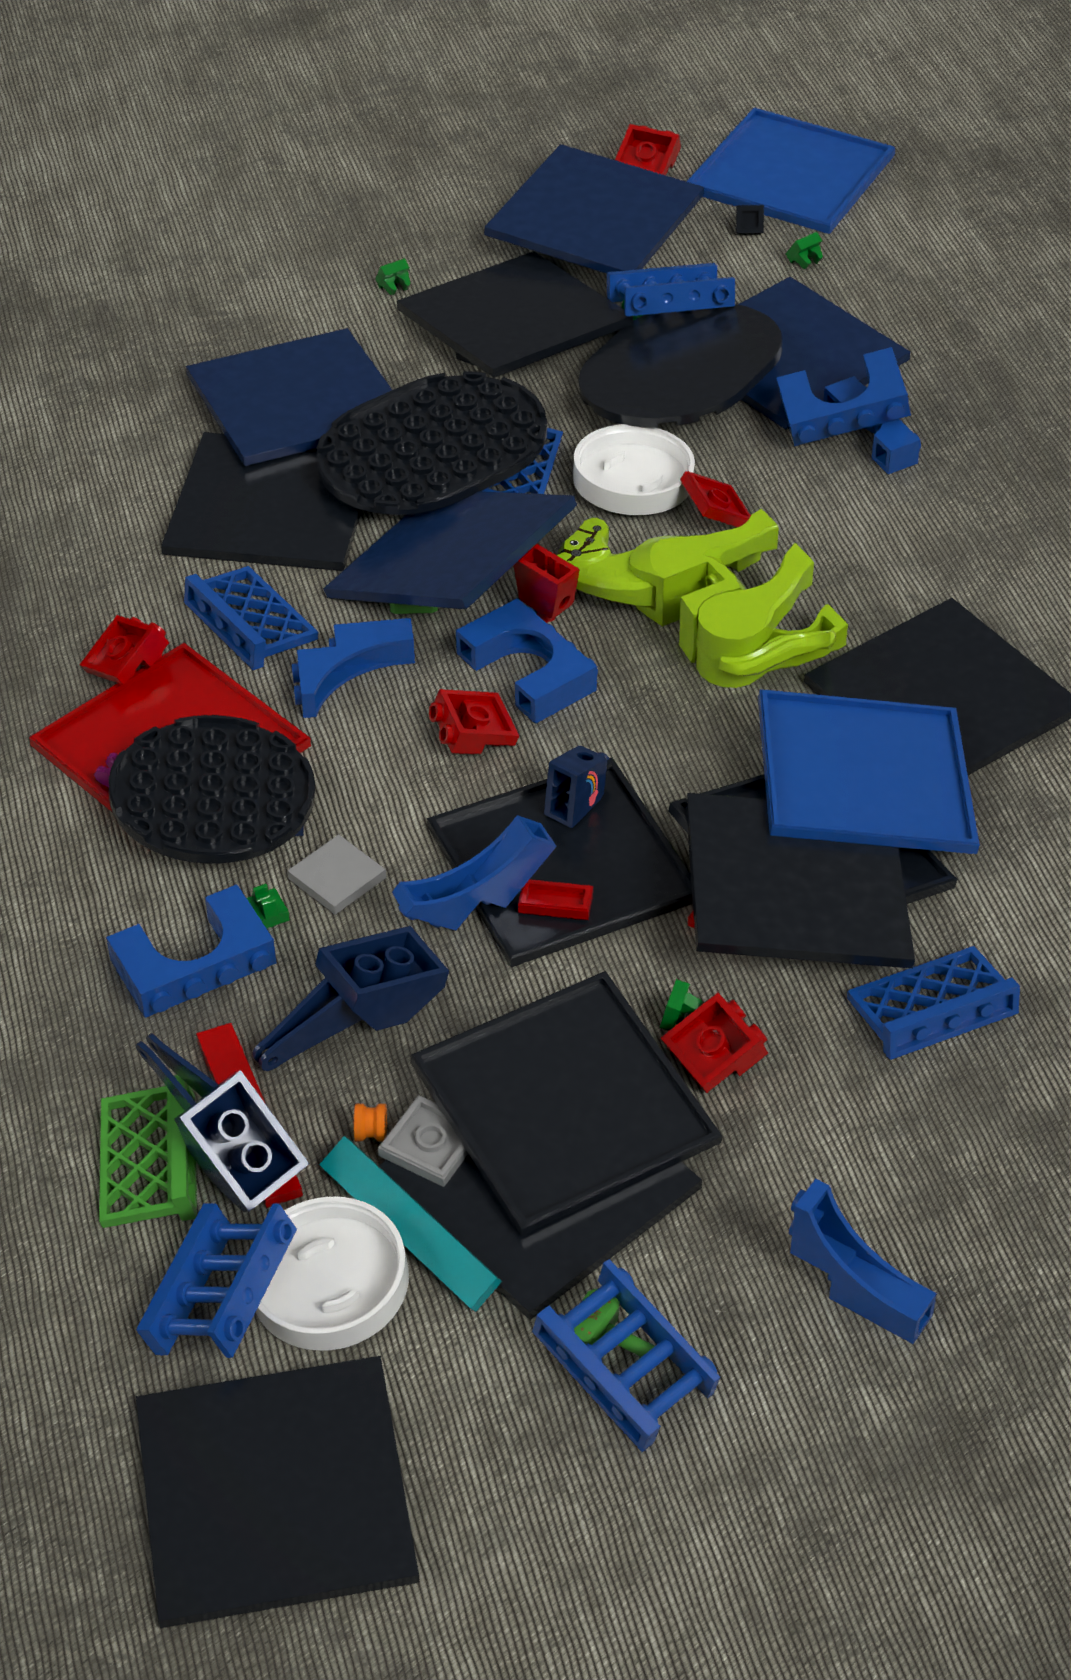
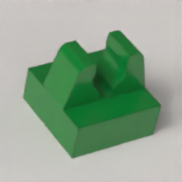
M818 232L812 233L796 240L785 255L790 263L796 261L803 269H806L811 264L808 257H811L815 264H818L823 258L820 243L823 240Z
M406 259L380 266L375 278L380 289L384 287L390 295H394L397 290L395 283H399L404 291L408 290L410 286L408 273L410 267Z
M266 883L252 888V896L248 897L247 900L266 929L290 921L289 911L275 888L268 890Z
M676 979L659 1028L670 1031L703 1004L701 999L688 993L689 983Z

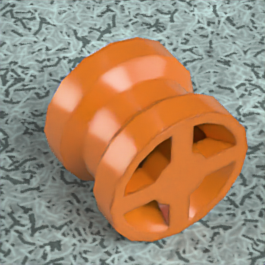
M356 1103L354 1109V1140L363 1142L366 1138H375L378 1142H383L387 1137V1105L378 1104L376 1107H366L364 1103Z

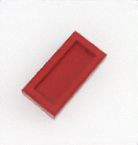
M529 879L521 889L518 913L589 920L593 899V886Z

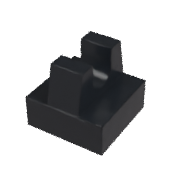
M736 205V233H764V205Z

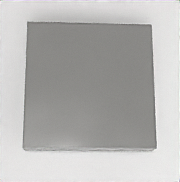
M339 834L287 870L290 881L335 915L387 878L385 868Z
M420 1095L416 1097L378 1147V1156L443 1187L469 1154L437 1103Z

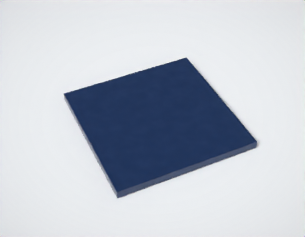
M560 144L484 227V235L606 274L607 272L643 269L704 196V187Z
M788 277L738 304L764 313L778 325L781 331L782 354L778 363L741 400L785 430L789 429V425L782 405L777 377L805 370L812 393L823 401L825 386L853 376L864 386L869 383L863 354L892 347L898 366L910 360L909 350L792 277Z
M348 328L186 366L187 376L244 466L317 449L321 436L332 428L331 423L338 417L362 403L392 391V388Z
M479 491L461 501L437 510L407 514L323 588L327 598L466 610L577 506L574 495Z

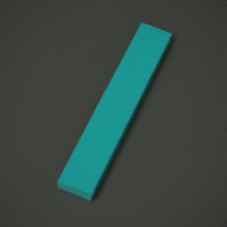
M343 1136L319 1164L352 1197L366 1202L383 1212L396 1226L403 1245L470 1309L477 1312L502 1282L346 1136Z

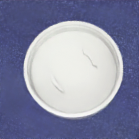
M626 424L613 425L598 429L585 436L579 442L574 452L573 482L581 496L604 510L625 515L656 514L676 507L688 497L689 494L680 478L685 471L694 473L695 459L691 449L685 442L665 430Z
M347 1197L315 1198L284 1210L297 1228V1231L256 1310V1314L262 1324L274 1336L290 1345L317 1351L349 1347L379 1332L399 1310L405 1298L409 1282V1269L403 1241L393 1222L374 1206Z

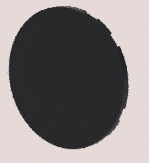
M190 716L175 719L174 724L159 729L155 726L134 738V743L119 753L109 775L110 807L124 831L138 843L156 853L193 863L221 864L238 862L273 851L285 844L301 830L312 812L315 799V777L308 759L303 757L296 749V744L278 731L272 733L260 728L257 722L232 716Z

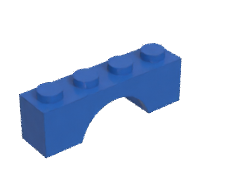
M853 376L825 386L823 401L829 403L847 402L861 395L867 387ZM901 419L864 428L874 434L871 458L887 474L918 464L921 439Z

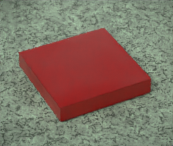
M685 471L680 478V481L703 517L735 527L742 526L750 518V513L732 485L689 471Z

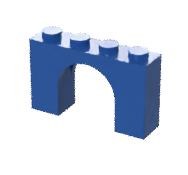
M892 347L863 354L869 385L861 395L847 402L829 403L818 399L811 391L805 370L777 377L780 397L794 446L911 416L908 394Z
M518 598L456 630L457 655L475 671L506 655L514 653L534 654L548 662L544 667L515 682V706L535 724L597 691L598 669L595 662L584 656L576 649L572 642L563 638L551 624H547L531 607H527Z
M237 884L205 897L208 921L221 940L218 946L206 956L189 961L166 958L156 951L140 924L106 937L110 961L145 1018L158 1012H163L187 1000L197 998L223 985L231 984L235 980L254 972L262 971L277 963L274 939Z

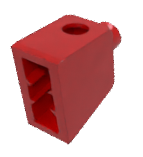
M538 544L513 565L520 600L537 610V615L546 623L552 622L559 614L573 604L579 568Z

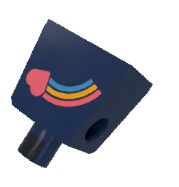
M577 746L551 760L548 767L544 815L573 828L602 799L605 789L606 772L612 766L610 758L605 753H596L584 746Z

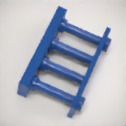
M715 263L607 272V299L612 302H623L624 300L625 316L735 306V278H717V265Z
M203 1203L136 1328V1331L155 1355H168L178 1335L210 1336L226 1358H233L297 1231V1228L279 1203L272 1204L263 1224H230L216 1203ZM228 1240H254L247 1255H221ZM212 1271H238L230 1287H205ZM195 1303H221L213 1320L187 1319Z
M608 1259L603 1263L598 1282L602 1285L600 1288L565 1315L557 1314L548 1305L537 1314L532 1333L638 1449L644 1452L656 1440L661 1427L658 1424V1418L695 1387L708 1399L714 1394L720 1376L713 1362L706 1356H700L634 1286L630 1274L621 1267L617 1268ZM616 1297L619 1305L629 1316L592 1345L585 1344L574 1333V1328L612 1298ZM641 1327L657 1345L621 1374H612L602 1363V1357ZM669 1357L685 1375L648 1405L640 1404L632 1396L629 1388Z

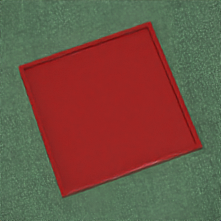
M185 643L162 655L151 668L144 666L136 671L125 685L119 683L113 685L29 737L30 745L111 812L109 787L99 783L95 778L94 774L99 766H106L108 768L105 761L109 754L114 752L119 755L121 751L126 750L134 743V738L155 726L159 729L174 724L175 719L200 715H222L243 718L259 723L260 728L272 733L278 731L296 744V749L299 753L311 747L309 736Z

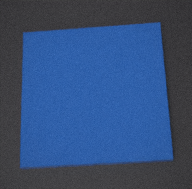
M753 108L687 182L703 186L704 198L735 207L736 205H764V215L830 234L894 157L895 147Z
M759 690L758 708L770 836L977 854L980 844L956 708Z

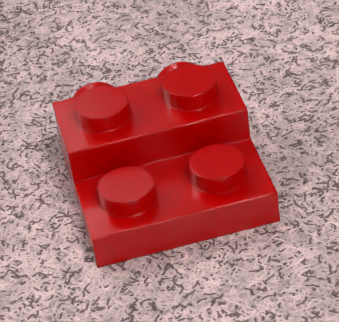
M630 124L615 160L666 175L668 169L673 168L681 149L679 134L671 131L651 129L644 125Z
M117 615L79 665L87 673L125 685L133 677L140 664L151 668L160 659L164 649L170 642L165 638L166 632L157 624L151 622L148 625L133 616L129 619Z
M439 689L435 701L429 707L430 721L437 722L440 728L439 740L441 744L448 745L451 753L481 754L485 744L515 746L519 738V734L499 693Z
M719 992L661 1037L666 1047L705 1093L712 1090L734 1071L740 1077L768 1054L763 1045L768 1040L755 1023L748 1026L742 1020L746 1017V1014L733 999L727 1003Z

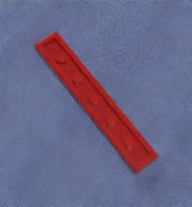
M232 1023L196 1033L197 1042L213 1081L220 1084L234 1072L241 1070L265 1102ZM297 1175L263 1201L266 1208L271 1207L273 1203L281 1204L303 1196L302 1187Z

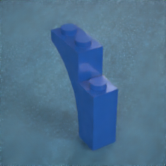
M411 618L334 625L335 638H328L329 647L297 650L298 663L292 664L293 683H300V685L294 686L295 705H302L303 718L317 717L325 700L338 687L361 674L383 667L415 663Z
M517 815L497 839L467 862L430 878L399 882L392 893L399 903L400 912L408 919H418L428 922L437 928L442 926L457 931L480 901L486 905L492 903L506 908L557 846L541 823Z
M815 1179L806 1191L800 1190L793 1200L791 1211L794 1212V1220L788 1232L792 1236L790 1253L828 1273L827 1279L831 1281L829 1299L914 1344L933 1316L937 1293L908 1278L875 1253L859 1237L843 1216L833 1197L830 1185Z

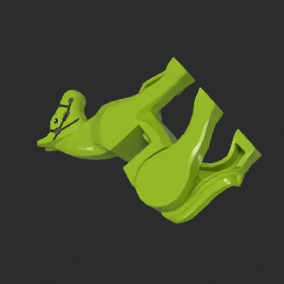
M762 508L752 514L745 524L737 528L706 535L649 538L635 549L618 554H612L608 547L609 527L606 522L599 518H590L585 520L579 529L561 544L557 556L579 568L576 589L609 601L635 605L638 610L661 626L680 620L679 646L691 663H695L696 659V668L699 674L711 684L729 688L750 685L767 672L796 667L825 657L830 652L837 651L846 646L848 624L829 604H826L820 610L815 621L808 628L792 631L776 628L783 617L792 609L800 593L812 585L814 562L796 543L784 555L781 566L776 574L768 582L746 590L736 575L727 568L731 567L740 572L761 559V552L777 549L779 527Z

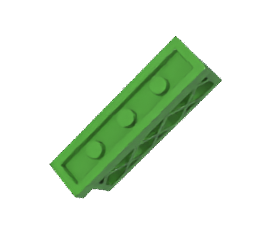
M175 1075L174 1077L195 1101V1094L192 1088L178 1075ZM166 1086L101 1098L99 1222L102 1228L179 1214L182 1221L192 1220L197 1216L196 1161L188 1151L175 1122V1118L184 1112V1109ZM167 1099V1105L157 1115L146 1110L154 1101ZM123 1107L132 1109L120 1122L112 1118L113 1109ZM141 1115L150 1122L136 1134L128 1128ZM160 1127L167 1131V1135L155 1146L146 1139ZM123 1134L130 1138L131 1141L118 1153L111 1148V1145ZM142 1146L150 1152L137 1165L128 1158ZM160 1157L167 1162V1166L157 1176H154L146 1170ZM121 1165H124L132 1171L118 1184L111 1179V1175ZM141 1176L150 1183L136 1196L128 1188ZM159 1188L167 1193V1202L150 1205L146 1202ZM121 1196L131 1201L123 1211L110 1213L111 1206Z

